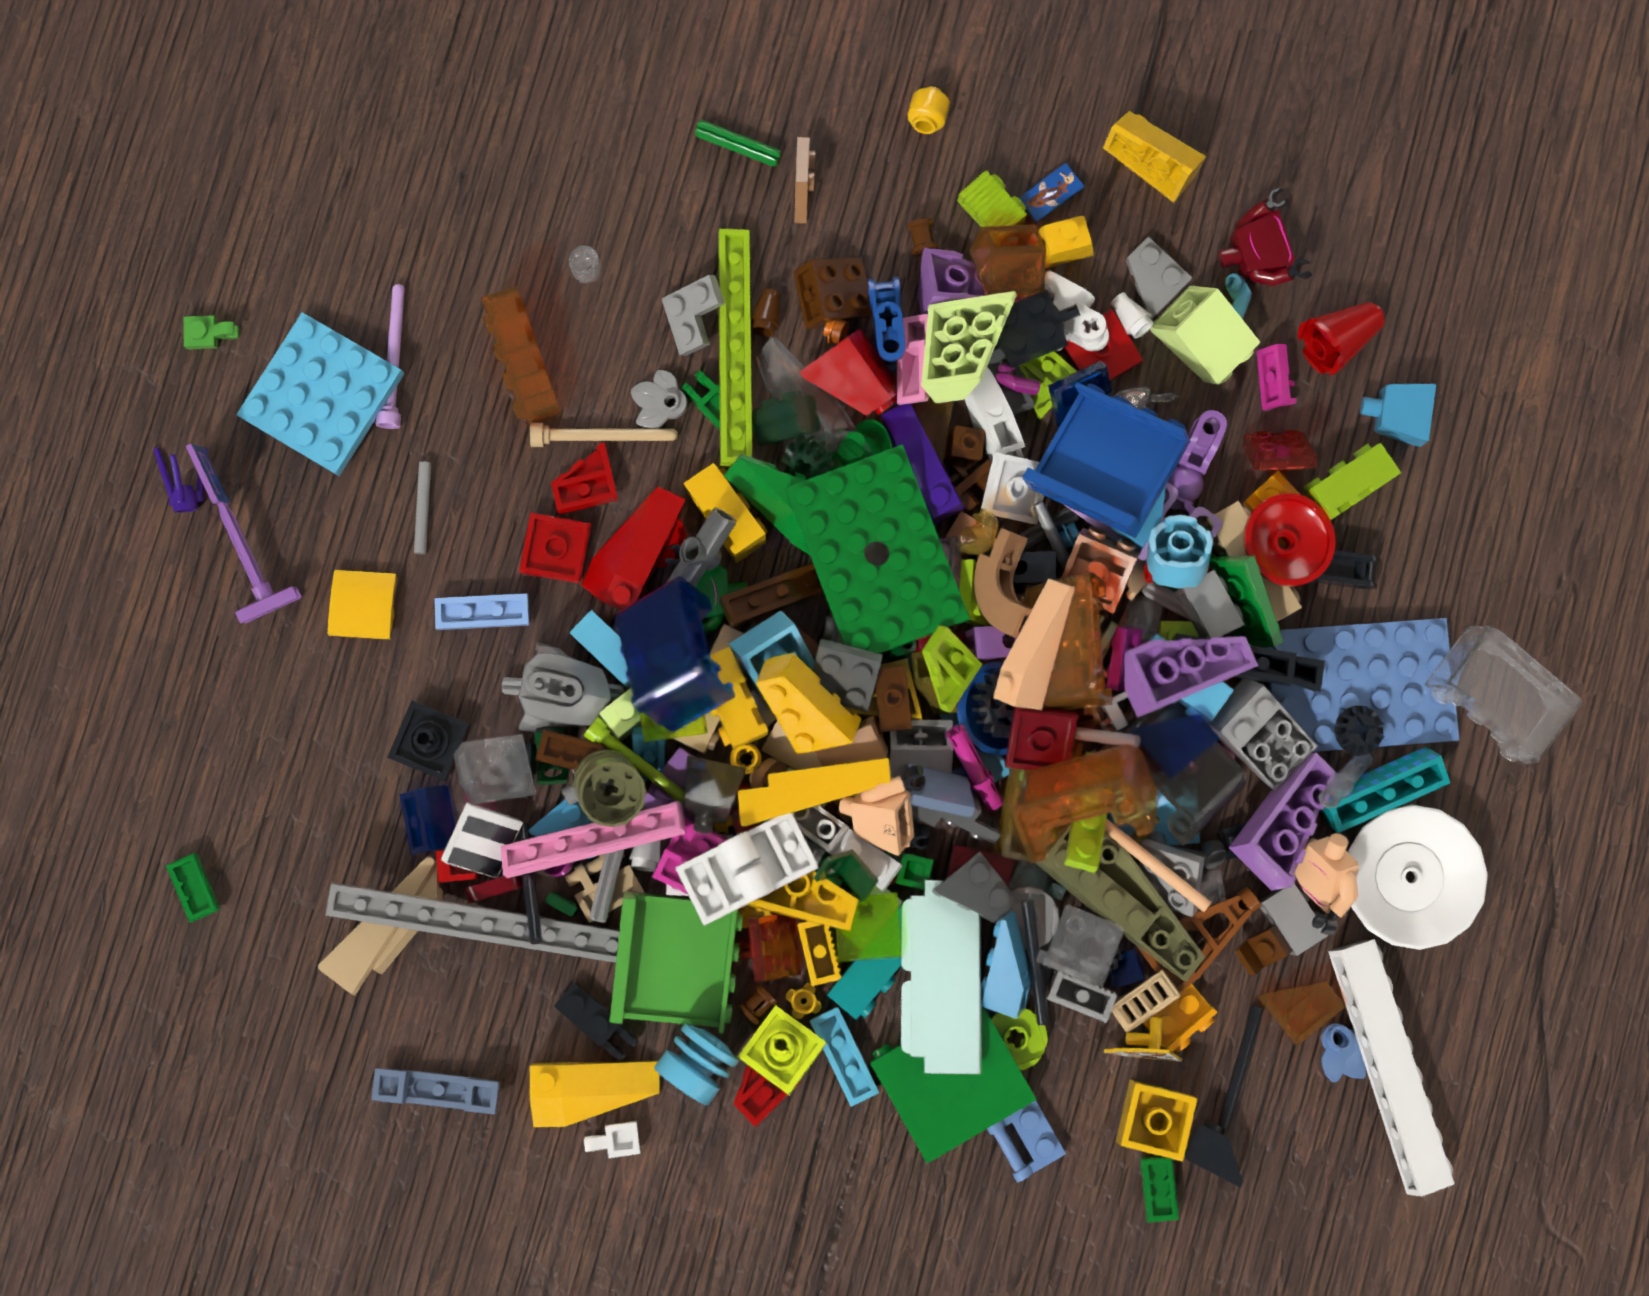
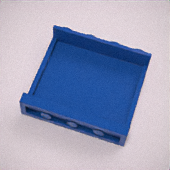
M1077 382L1075 388L1079 394L1037 468L1035 470L1027 468L1022 479L1029 489L1136 538L1191 440L1185 430L1186 427L1180 422L1169 419L1168 422L1158 418L1154 411L1146 407H1142L1139 410L1131 406L1132 404L1121 396L1115 395L1112 398L1105 395V392L1096 385L1088 384V386Z

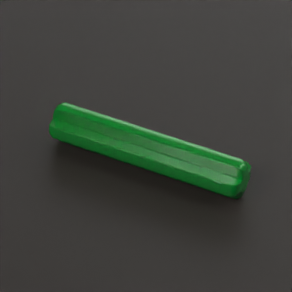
M699 120L695 128L696 137L775 167L780 160L781 151L779 149L705 120Z

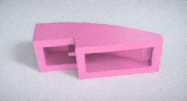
M928 314L903 318L905 351L902 359L897 360V404L899 405L928 401L929 398L927 392L921 387Z

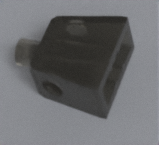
M687 756L684 771L683 814L687 817L695 818L693 829L696 832L709 834L712 832L714 822L727 823L738 798V791L742 788L746 768Z

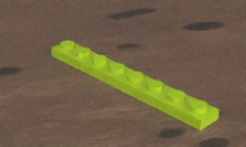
M719 229L718 284L725 303L719 307L720 466H731L740 454L752 457L749 230Z

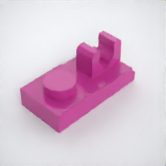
M1275 344L1256 351L1262 410L1267 411L1280 406L1295 404L1297 402L1296 398L1290 397V388L1295 386V382L1289 380L1287 345Z

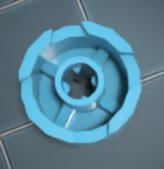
M1176 515L1165 518V522L1151 530L1146 561L1148 571L1152 575V580L1158 585L1173 588L1198 586L1207 574L1213 546L1211 532L1209 530L1206 531L1197 524V519L1194 517Z

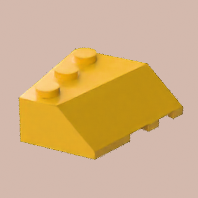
M1128 111L1112 126L1103 147L1173 203L1197 175L1207 157L1149 123L1143 116L1134 114L1131 111Z

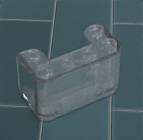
M1468 626L1424 684L1432 691L1430 695L1436 701L1443 705H1446L1448 702L1457 706L1461 705L1469 711L1467 716L1472 721L1488 727L1492 731L1490 735L1498 741V745L1501 748L1500 754L1513 763L1516 761L1526 764L1539 763L1583 704L1581 698L1508 636L1490 626Z

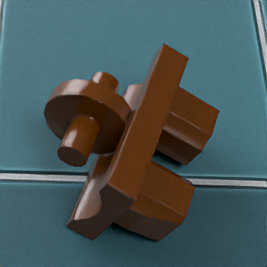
M989 459L971 475L968 473L975 467L972 461H967L963 466L956 461L950 464V468L954 473L949 478L953 485L959 480L961 481L955 489L966 508L962 512L967 515L980 503L970 491L979 485L985 492L992 464Z

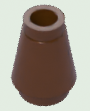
M774 289L763 290L750 318L751 331L755 334L770 337L779 329L781 294Z

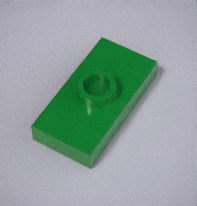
M192 853L166 865L189 923L196 922L221 910L197 853Z
M1160 1155L1139 1157L1146 1222L1179 1220L1173 1159Z

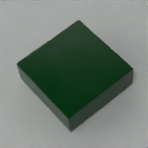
M550 892L545 900V903L571 917H575L580 908L579 904L557 892Z

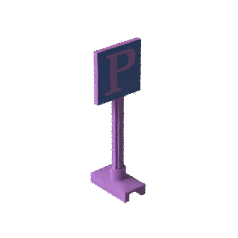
M194 444L185 446L211 502L219 507L220 518L253 586L251 590L256 601L235 612L240 624L251 622L303 598L298 587L292 586L273 592L269 581L265 582L234 513L227 506L230 502L205 449Z

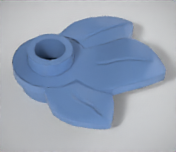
M1339 1023L1326 1026L1321 1035L1322 1045L1325 1048L1321 1057V1063L1325 1075L1333 1083L1339 1081L1343 1074L1351 1078H1365L1366 1068L1354 1030H1349ZM1333 1034L1338 1038L1337 1045L1333 1041Z

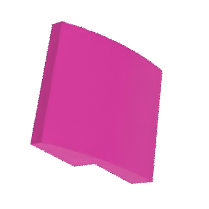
M684 817L686 834L672 837L652 877L688 895L676 867L718 847L729 839Z

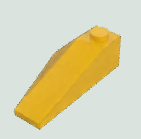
M812 871L750 902L746 906L851 931L859 900L828 879L816 882L814 877L817 872Z
M658 1061L533 1063L530 1065V1103L533 1126L566 1127L659 1094L660 1074L654 1069Z

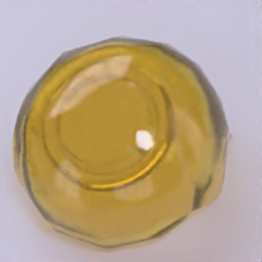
M982 508L979 513L973 514L977 521L976 525L963 528L957 546L959 551L979 556L980 553L987 554L993 548V544L999 535V522L990 510Z

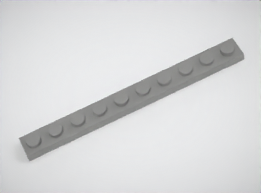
M331 883L326 916L616 963L619 939L618 929L540 917L543 942L530 944L527 914Z

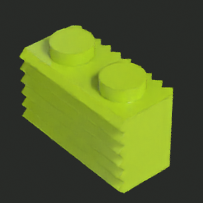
M985 170L959 193L957 202L999 245L1015 229L1023 224L1027 215L1025 212L1026 207L1018 197H1010L1009 193L1005 191L1006 186L1000 177L996 174L991 176Z

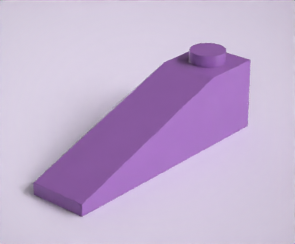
M924 248L917 294L921 315L928 314L930 304L1011 291L1017 293L1014 303L1044 291L1041 282L1011 271L1003 274L989 269V264L983 261L975 264L962 259L963 254L930 248Z
M1219 637L1199 640L1181 639L1173 641L1153 640L1125 652L1124 688L1138 718L1258 666L1246 637Z

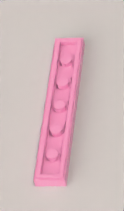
M677 801L641 810L630 822L617 827L600 826L594 822L502 845L503 875L506 878H511L686 834L683 806Z

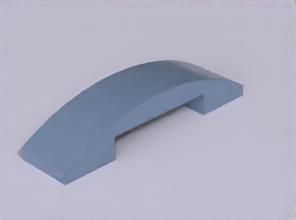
M375 1068L371 1100L400 1104L413 1103L464 1109V1111L496 1114L500 1082L444 1073Z

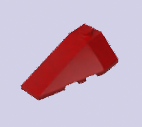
M658 486L592 558L581 586L599 600L629 615L636 612L686 499Z

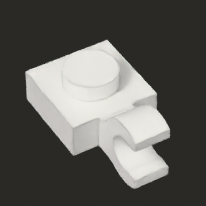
M637 1121L605 1125L606 1135L584 1137L585 1152L608 1149L609 1158L640 1154Z

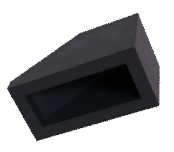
M1207 1119L1204 1124L1194 1121L1190 1129L1184 1159L1241 1187L1243 1180L1229 1138L1220 1134L1223 1128Z

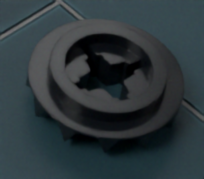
M1367 706L1349 707L1342 711L1336 719L1334 726L1335 738L1341 748L1350 754H1369L1379 748L1382 739L1385 737L1383 734L1384 723L1379 718L1378 712L1371 710ZM1358 721L1361 726L1371 727V729L1363 733V739H1361L1359 734L1349 735V731H1353L1357 727Z

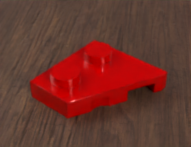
M605 442L597 445L596 451L584 460L580 459L567 473L561 474L551 482L559 515L619 500Z
M746 1066L734 1106L754 1127H758L781 1104L788 1094L753 1068Z

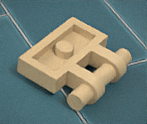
M605 854L599 855L600 857L586 865L583 863L574 867L575 871L565 876L570 887L579 882L584 886L585 890L574 896L589 923L593 921L590 919V913L598 882L593 883L590 876L602 869ZM630 865L619 870L609 912L622 905L624 891L645 892Z

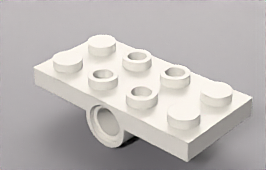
M792 813L775 817L748 832L746 831L725 841L718 847L676 867V870L705 926L819 867Z

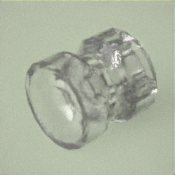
M584 245L572 250L568 262L575 279L582 283L595 281L601 274V263L596 251Z

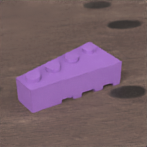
M1317 753L1310 754L1276 791H1270L1229 847L1271 891L1293 887L1296 879L1294 873L1298 864L1303 862L1306 854L1304 848L1309 836L1314 834L1317 827L1315 823L1319 811L1324 809L1336 779L1337 773Z

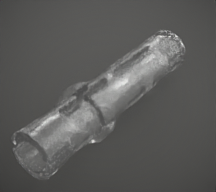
M1353 755L1339 773L1331 776L1327 782V787L1319 794V801L1324 807L1330 809L1332 806L1335 808L1342 798L1350 795L1353 785L1372 765L1371 755Z

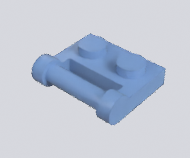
M1036 1101L987 1129L990 1135L993 1134L1012 1166L1014 1170L1012 1175L1016 1182L1025 1180L1036 1171L1066 1154ZM1010 1123L1013 1124L1033 1159L1027 1164H1024L1004 1129Z

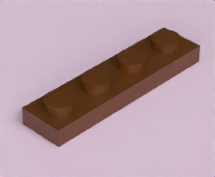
M812 563L721 596L719 603L730 627L734 628L823 595L824 591Z

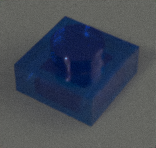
M1137 949L1122 952L1123 958L1117 963L1119 967L1116 970L1113 969L1110 974L1113 988L1146 980Z

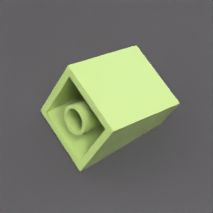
M1189 286L1154 321L1153 326L1150 328V331L1205 383L1216 385L1226 382L1233 375V370L1241 362L1248 360L1254 353L1253 349L1260 343L1218 288Z

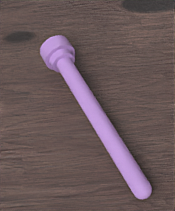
M401 284L394 285L392 289L387 362L398 368L405 289ZM397 386L377 415V427L386 429L400 428L401 414L398 413L399 409L396 407Z

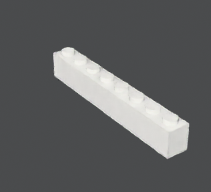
M1375 939L1360 940L1328 951L1406 1194L1422 1197L1454 1185L1452 1165L1445 1156L1442 1147L1443 1138L1434 1123L1432 1116L1433 1107L1429 1098L1425 1095L1422 1086V1073L1415 1064L1412 1055L1413 1046L1411 1040L1405 1034L1402 1024L1403 1015L1395 1003L1392 994L1393 984L1389 976L1386 975L1382 963L1383 953L1380 947L1376 944Z

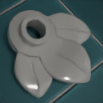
M657 370L653 382H641L631 389L633 400L642 407L636 420V424L641 427H661L668 418H678L687 410V397L678 389L675 376L668 371ZM675 398L674 406L668 407L669 400Z

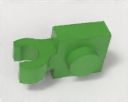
M214 315L184 317V347L188 350L218 348V339H239V326H234V322H220L217 324V318Z

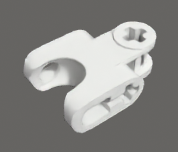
M1052 271L1045 272L1040 280L1044 290H1048L1050 297L1054 299L1053 304L1060 311L1076 304L1081 315L1063 322L1067 341L1070 340L1088 351L1103 349L1108 343L1109 332L1104 316L1090 309L1095 301L1094 296L1081 286Z

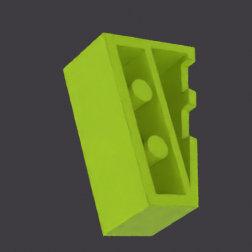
M1381 443L1373 448L1369 444L1365 445L1353 453L1356 459L1347 465L1344 460L1328 470L1330 473L1329 477L1322 481L1317 477L1305 485L1303 488L1306 492L1303 496L1316 502L1332 520L1401 474V471Z

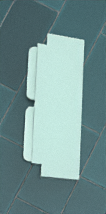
M925 880V896H911V899L906 900L902 904V967L906 971H911V981L904 982L901 989V1047L905 1053L911 1054V1057H925L924 1073L981 1074V916L972 910L968 911L958 906L957 903L945 897L935 895L932 890L943 881Z

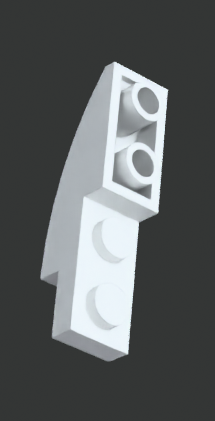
M987 366L982 380L965 398L974 429L985 431L984 444L991 462L994 452L1024 458L1021 448L1025 447L1014 415L999 384Z
M819 805L792 812L801 833L826 850L830 855L833 856L853 849L878 878L879 881L876 887L883 892L901 869L902 865L873 844L858 838L854 831Z

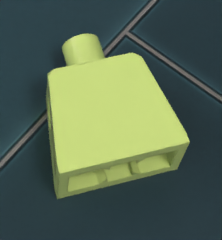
M634 685L603 709L599 716L607 724L606 727L611 730L610 734L622 742L633 733L634 726H642L661 711L662 707L644 685Z

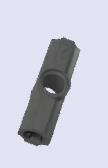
M714 507L696 537H689L682 543L679 552L681 560L664 587L678 598L687 600L705 571H711L719 565L722 555L720 548L737 521L722 509Z

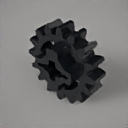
M997 670L993 674L984 676L985 683H977L976 687L980 693L979 695H972V698L978 701V706H974L972 711L979 712L980 716L975 722L977 724H985L983 727L984 733H992L994 738H1009L1014 706L993 698L1001 671Z

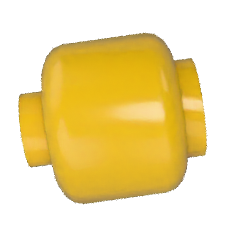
M936 87L921 88L915 91L907 113L908 121L916 131L923 134H932L942 129L946 123L950 107L949 99Z

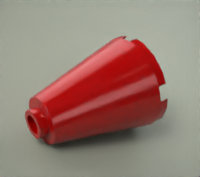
M1366 302L1302 322L1298 327L1297 336L1298 341L1301 339L1304 341L1306 348L1301 350L1304 357L1317 372L1321 374L1328 372L1330 373L1329 376L1335 375L1384 327V312L1380 306L1372 302Z

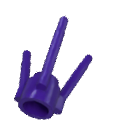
M155 447L154 454L168 493L169 505L173 507V512L184 513L199 510L198 503L204 502V485L199 474L196 491H193L192 485H182L177 457L175 454H171L170 460L175 487H173L160 449Z

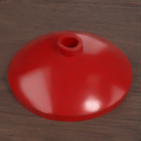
M1294 493L1277 494L1257 505L1246 521L1243 536L1246 555L1255 556L1261 576L1274 584L1288 587L1307 584L1323 574L1332 561L1336 543L1332 522L1322 507L1308 497ZM1279 538L1286 542L1285 549L1279 546Z

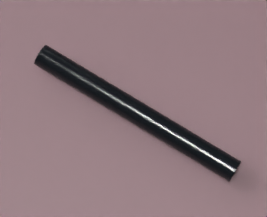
M522 824L517 835L518 841L530 839L529 824ZM531 872L523 874L522 880L530 944H539L543 940L535 874Z
M1025 899L1021 901L1036 1020L1037 1025H1047L1050 1022L1033 899Z
M1255 1005L1251 1006L1217 1124L1228 1130L1231 1126L1264 1008Z

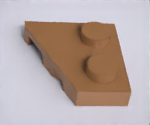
M798 137L795 223H807L808 191H814V173H809V169H815V151L809 150L810 138Z

